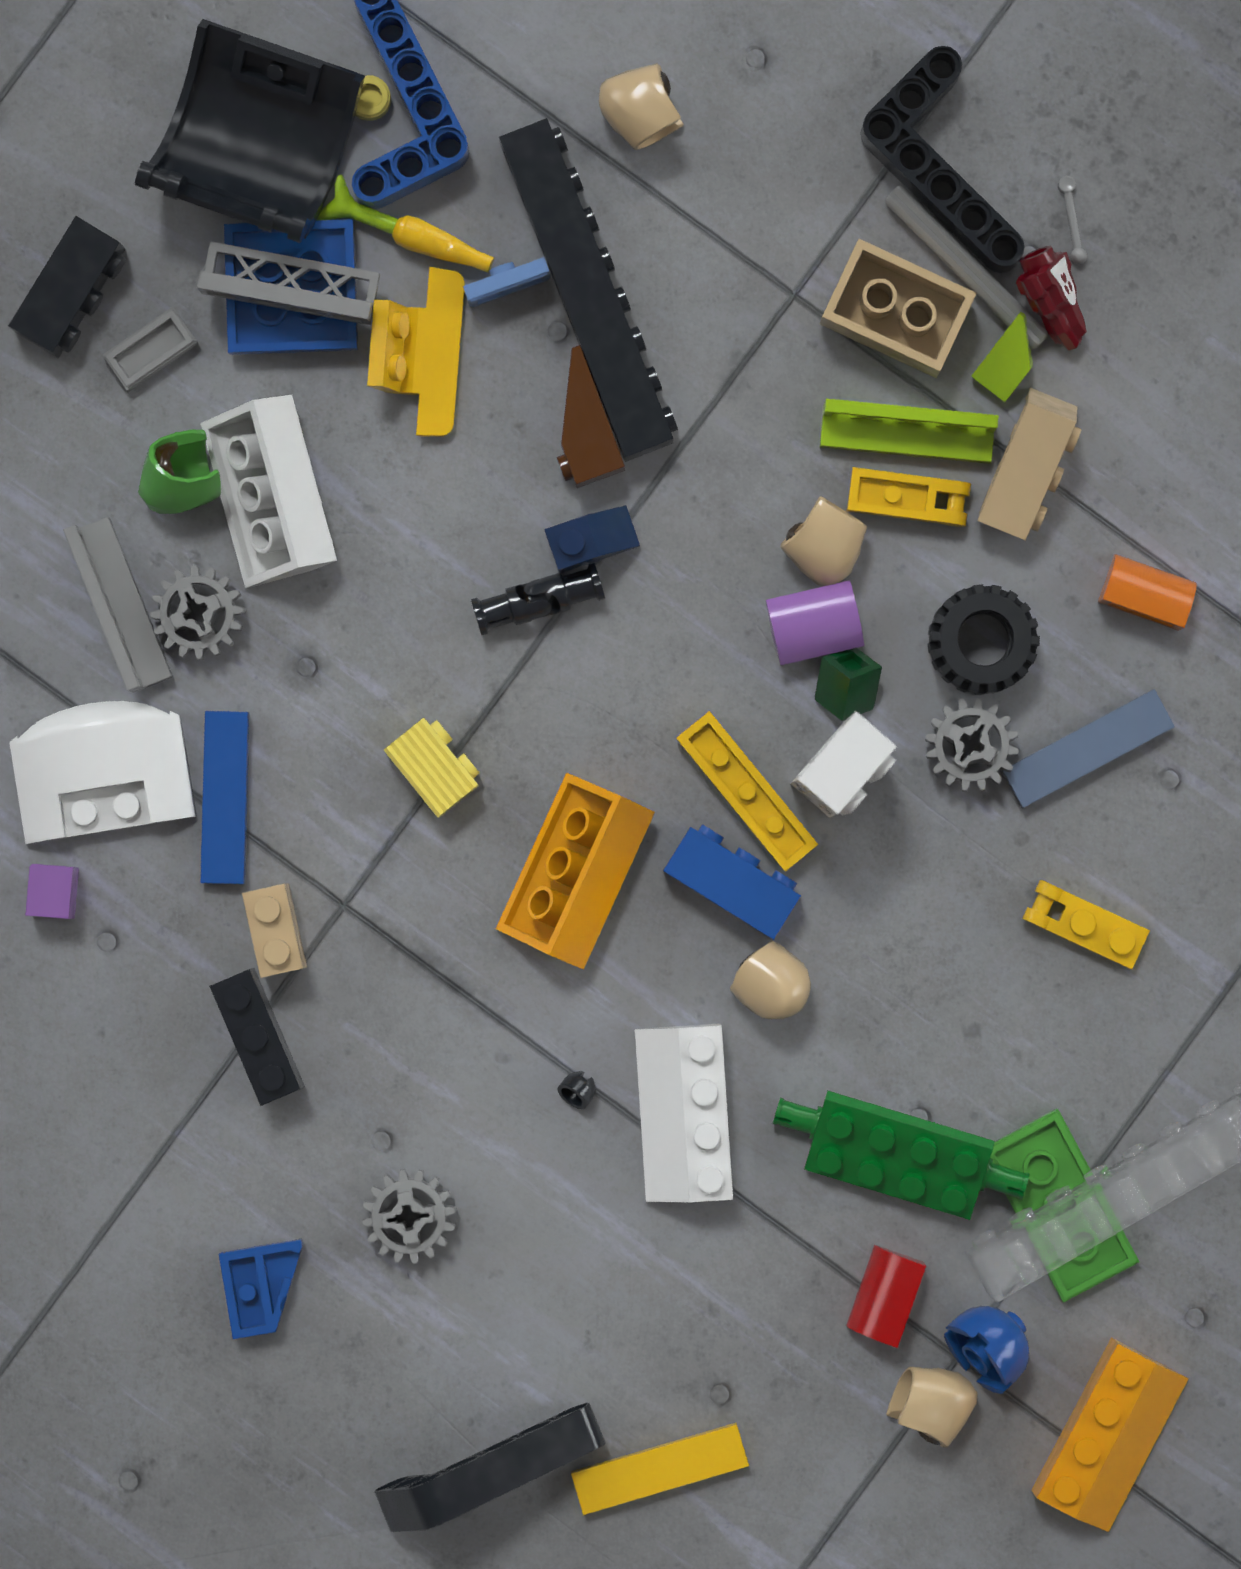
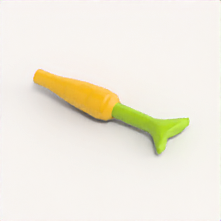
M341 174L335 181V198L321 210L316 220L351 218L391 234L395 243L406 250L447 262L471 266L489 273L494 262L493 256L474 249L457 237L420 218L405 215L398 219L357 203L350 194L344 176Z

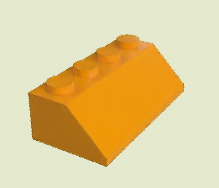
M566 772L496 926V930L584 970L655 812Z
M1111 1337L1031 1489L1035 1497L1077 1520L1109 1532L1189 1378Z

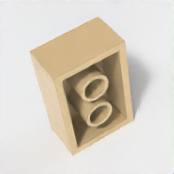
M858 239L825 309L820 325L937 378L977 293Z

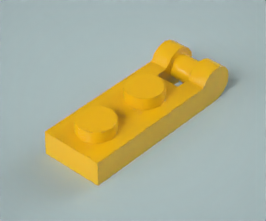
M853 467L847 511L966 527L968 514L964 512L965 497H970L971 483ZM936 493L948 495L947 510L935 508Z
M1039 881L1035 892L1038 893L1032 908L1027 907L1022 917L1023 920L1128 969H1133L1150 930L1048 882ZM1054 901L1064 905L1058 921L1047 916Z

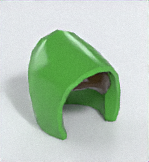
M192 429L176 432L159 438L149 446L142 469L138 493L150 510L159 514H178L207 504L220 497V474L218 469L210 473L206 454L207 436L204 430Z

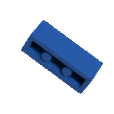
M702 824L698 831L690 827L663 871L774 940L801 897L800 894L793 891L797 883L777 870L774 871L772 876L759 870L757 866L761 860L740 847L735 854L720 845L724 837Z

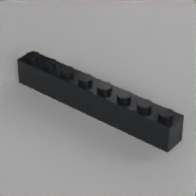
M545 118L499 136L502 151L577 341L582 349L625 462L673 444L672 432L678 430L676 421L670 407L661 408L656 392L662 390L661 383L654 366L646 368L640 355L641 352L647 350L638 326L630 329L624 313L631 310L622 286L614 289L608 274L615 271V267L607 247L599 249L593 233L600 230L591 207L583 209L577 193L584 191L575 166L567 169L562 157V153L567 152L568 148L560 128L551 129L548 119Z

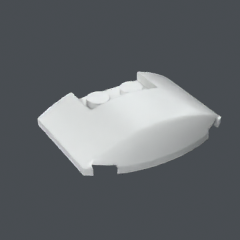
M105 701L89 703L49 715L32 725L19 738L16 736L9 742L25 844L196 817L180 715L170 711V714L153 706L138 702Z

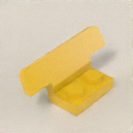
M429 267L426 308L405 307L391 300H374L367 386L386 393L419 395L416 435L420 437L446 436L453 429L464 300L463 286H465L463 276L456 271Z

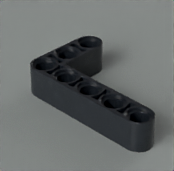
M938 46L930 50L868 112L861 128V141L987 268L998 273L1009 272L1015 268L1024 253V241L1020 234L912 129L954 87L961 73L962 61L958 52L948 46ZM938 60L945 61L951 66L953 74L948 78H937L931 72L930 64ZM909 90L915 91L922 98L923 104L915 109L906 108L900 101V94ZM875 121H884L892 128V135L887 139H877L871 134L869 126ZM905 151H915L921 156L923 165L918 169H907L902 165L900 155ZM936 181L947 182L953 189V196L946 200L937 199L931 192V184ZM966 211H976L982 216L984 225L978 230H970L963 225L961 215ZM997 241L1008 242L1014 249V257L1006 261L998 259L993 254L992 244Z
M583 1403L548 1418L434 1474L402 1477L377 1488L374 1493L390 1532L428 1530L602 1447L606 1442L590 1403Z

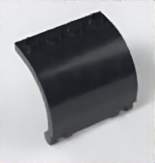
M202 19L197 26L188 71L169 127L149 163L146 161L141 162L135 178V186L149 190L150 187L164 191V196L175 200L181 199L247 222L269 233H272L273 230L288 234L287 239L301 243L303 238L306 239L314 226L334 182L352 129L365 75Z

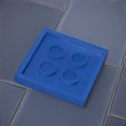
M353 219L316 221L306 239L303 238L301 243L287 239L288 234L277 230L269 233L249 223L224 224V244L355 268ZM225 255V275L235 277L245 270L237 257ZM243 258L248 267L257 262L256 260ZM267 263L253 272L258 281L276 285L287 278L278 264ZM285 266L291 275L299 270V268ZM309 271L296 280L301 289L319 293L330 286L321 272ZM328 274L333 283L342 278V276ZM352 278L338 288L343 297L356 299V279ZM226 299L229 355L358 350L357 323Z

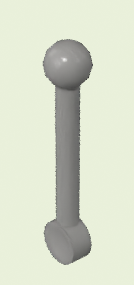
M1064 176L1058 183V189L1065 197L1073 244L1070 258L1075 264H1083L1087 260V252L1081 246L1072 193L1076 182L1071 176Z

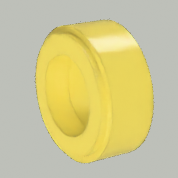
M366 75L356 116L362 120L374 121L383 117L389 110L391 94L388 86L382 79Z

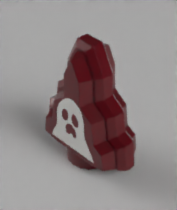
M1045 246L1021 257L1019 263L1023 273L1015 283L1020 294L1026 297L1032 311L1040 315L1052 340L1057 344H1062L1064 348L1070 351L1076 349L1081 344L1082 336L1087 332L1084 317L1076 300L1077 288L1071 274V262L1067 252H1054L1052 246Z

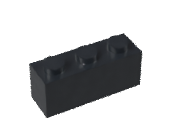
M75 216L8 326L17 334L57 358L60 357L63 351L69 353L80 337L81 331L77 328L86 314L92 316L103 299V294L100 290L108 277L113 280L121 271L126 257L122 256L125 251L123 245L88 222Z
M255 968L248 969L211 985L210 989L260 1106L305 1087Z

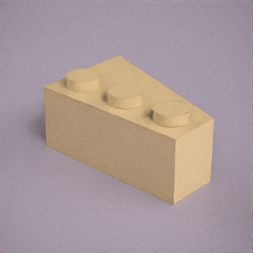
M1031 387L1025 398L1024 408L1017 424L1013 427L1010 441L1001 462L998 464L978 515L979 522L1025 541L1030 529L1037 532L1040 529L1047 512V507L1041 505L1047 490L1055 493L1064 472V468L1058 466L1064 450L1072 453L1081 433V429L1075 427L1077 422V406Z

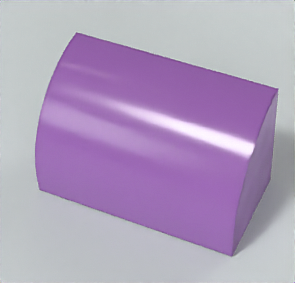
M850 580L766 600L771 633L780 665L865 646Z

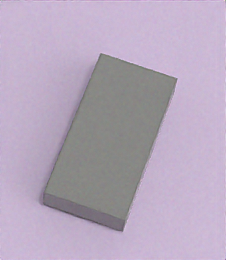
M171 307L102 356L129 392L199 343L175 308Z

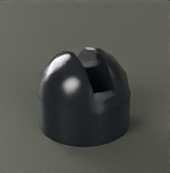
M583 1071L572 1072L564 1078L557 1088L561 1098L577 1109H585L596 1092L594 1079L592 1077L588 1080L583 1078L585 1073Z

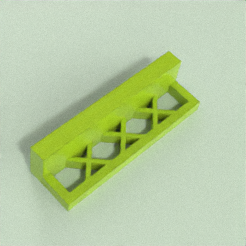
M826 398L823 405L819 447L990 464L992 462L994 432L998 428L999 415Z

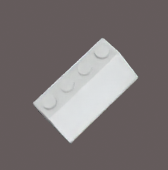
M292 395L251 400L202 422L201 427L207 436L206 445L213 471L218 469L220 474V497L245 588L309 572L337 561Z
M706 1024L635 1029L646 1202L733 1200L722 1025Z

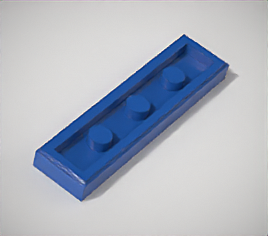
M205 711L200 883L245 884L249 712Z

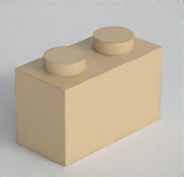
M280 884L242 893L260 978L307 968L289 884Z

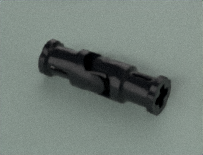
M592 563L588 565L587 569L565 576L556 573L523 585L519 584L506 588L504 594L484 600L473 598L471 602L480 633L484 635L488 634L489 629L512 622L516 625L524 624L537 618L568 611L571 609V605L593 598H597L599 601L603 600L605 595L596 565ZM547 592L552 594L549 600H547L545 594Z

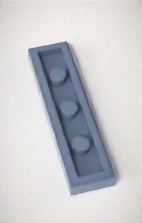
M1153 689L1012 764L1013 769L1011 772L1001 771L1021 808H1024L1175 726L1156 690Z

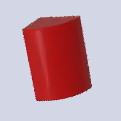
M874 1244L846 1326L866 1337L898 1348L926 1269L925 1263Z

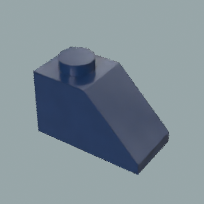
M626 505L587 514L544 529L560 574L640 546Z

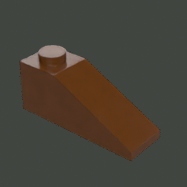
M580 345L573 347L571 350L561 441L564 455L557 457L565 481L573 479L576 488L625 471L624 462Z

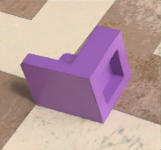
M31 864L29 867L25 915L75 919L79 867Z

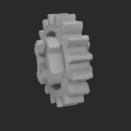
M191 566L190 576L185 577L180 570L174 571L176 578L174 584L165 580L160 582L166 590L164 596H152V600L160 604V610L150 612L152 619L161 620V625L154 630L155 635L167 634L169 637L165 641L164 646L170 650L179 644V656L183 658L187 657L191 649L194 650L198 660H204L206 649H210L215 656L221 655L218 644L223 641L232 646L235 642L229 635L230 631H242L243 626L235 621V616L244 614L245 608L234 606L233 602L241 596L240 591L233 590L228 592L226 590L231 582L227 576L221 578L218 582L215 581L216 570L213 568H209L205 576H201L197 566ZM194 585L210 586L218 594H213L209 597L199 595ZM179 594L181 601L177 612L169 616L171 603L174 597ZM190 597L201 607L207 606L208 608L202 614L206 630L196 620L188 619L187 617L193 612ZM226 609L225 621L217 633L214 627L217 616ZM186 629L194 630L202 641L194 642L183 639L177 632H182Z
M977 698L974 708H968L964 699H959L958 711L953 712L947 705L943 707L946 719L941 721L933 718L931 725L938 730L937 734H927L925 738L926 742L935 745V749L926 753L927 759H938L939 761L934 767L933 773L938 775L945 771L948 774L946 785L949 787L956 779L962 781V792L968 791L970 783H976L980 792L985 791V780L989 778L999 785L1001 778L998 771L1002 769L1011 772L1013 769L1011 763L1006 760L1007 756H1018L1019 749L1009 746L1010 741L1018 738V732L1006 731L1005 729L1011 722V717L1008 715L998 719L996 717L998 711L997 704L992 705L988 711L982 709L981 698ZM963 718H978L975 725L963 728L956 724L954 725L955 722ZM992 727L997 730L1000 736L1001 753L990 744L988 735ZM983 729L979 743L983 751L981 753L973 751L970 756L967 755L965 760L961 762L965 747L961 740L963 738L971 740L974 735L977 736L979 731ZM944 738L954 745L956 756L951 764L943 752ZM984 763L987 766H991L980 773H965L970 765Z
M406 1169L400 1170L398 1181H394L389 1174L385 1175L383 1180L386 1188L381 1189L380 1187L373 1186L370 1191L377 1198L376 1201H365L363 1204V1208L371 1211L372 1216L363 1219L362 1226H373L374 1232L371 1233L367 1240L369 1243L377 1240L383 1243L379 1250L380 1255H384L389 1249L395 1251L394 1260L397 1263L401 1261L404 1254L410 1255L413 1264L418 1263L419 1252L422 1251L431 1259L435 1256L432 1246L434 1243L443 1247L448 1243V1240L442 1235L443 1230L454 1231L455 1224L447 1221L446 1216L455 1213L456 1206H445L444 1203L451 1192L444 1190L439 1193L435 1189L439 1182L437 1177L433 1178L429 1183L423 1181L424 1170L419 1169L414 1179L409 1178ZM414 1188L427 1193L435 1204L423 1203L415 1196ZM397 1190L398 1203L390 1210L381 1211L386 1197ZM405 1205H411L412 1212H420V1214L429 1213L417 1218L413 1227H408L406 1220L395 1218L404 1211ZM438 1221L433 1234L421 1242L420 1230L425 1223ZM393 1228L403 1236L405 1244L393 1240L384 1229Z

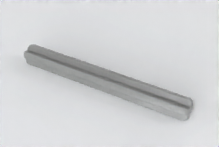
M903 186L896 187L885 200L886 205L972 291L977 293L976 295L1007 327L1011 325L1020 312L1026 315L1030 349H1035L1046 339L1048 333L1044 327Z

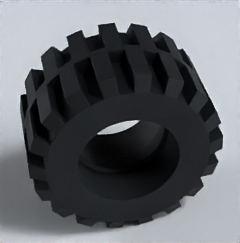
M983 584L956 592L937 610L933 616L932 624L929 626V643L927 646L928 653H931L932 664L935 670H939L945 682L953 684L957 687V690L964 693L971 692L974 695H984L1003 691L1022 679L1029 672L1028 669L1034 664L1037 657L1036 649L1040 645V636H1037L1036 628L1039 627L1037 620L1032 618L1029 612L1031 608L1026 602L1022 603L1017 598L1018 595L1013 591L1007 592L1002 590V586H983ZM981 614L996 618L1004 626L1008 635V648L1004 656L996 663L984 666L970 662L962 654L958 645V633L963 623L970 617Z

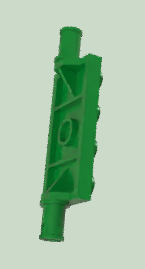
M827 1090L823 1107L818 1106L817 1110L780 1098L772 1123L810 1134L809 1139L813 1141L804 1170L968 1220L971 1219L979 1191H984L985 1188L1022 1200L1030 1175L1027 1172H1020L992 1163L993 1159L990 1157L995 1143L994 1140Z

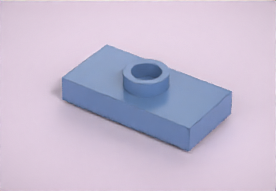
M544 257L515 267L513 262H509L489 271L490 277L465 285L463 288L469 306L473 308L548 281L550 272Z

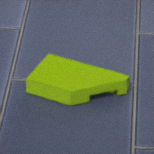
M1022 312L1017 315L971 376L1004 402L1007 401L1033 367L1027 334L1026 315Z

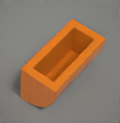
M1114 554L1098 603L1179 631L1185 628L1194 601L1197 583Z

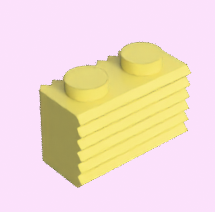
M422 718L387 746L384 752L433 813L440 818L479 787L474 778L480 772L464 753L458 758L447 746L453 739L438 720L430 725L425 718Z

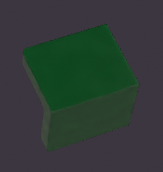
M858 648L822 657L815 700L841 721H845L855 712L863 714L872 710L875 706L882 666Z

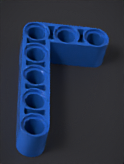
M354 0L356 9L420 134V137L366 163L354 173L352 188L356 199L360 204L375 210L383 208L459 170L469 158L466 135L398 0H380L372 5L366 4L362 0ZM389 25H397L403 30L401 38L393 43L385 42L380 38L382 30ZM416 63L421 66L422 73L420 77L413 81L402 79L399 76V72L405 64ZM435 101L441 105L442 110L436 118L424 119L418 114L419 108L423 103ZM447 139H454L461 145L459 153L451 158L443 157L437 152L440 143ZM409 158H415L423 164L420 173L413 177H406L399 172L401 163ZM371 177L381 179L384 182V188L381 193L376 196H366L363 194L361 186L366 179Z

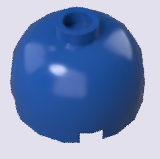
M977 1306L960 1314L945 1328L948 1329L944 1334L945 1341L957 1362L965 1371L970 1368L971 1364L982 1375L977 1382L989 1391L1003 1394L1025 1371L1030 1358L1029 1344L1024 1334L1026 1326L1015 1313L1010 1311L1005 1313L998 1308L990 1306Z

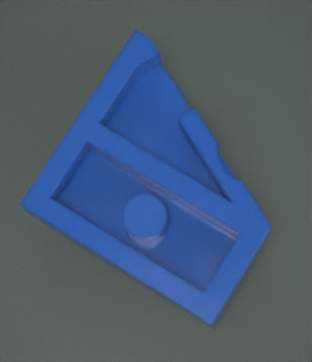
M302 1238L219 1253L233 1339L277 1331L303 1247Z

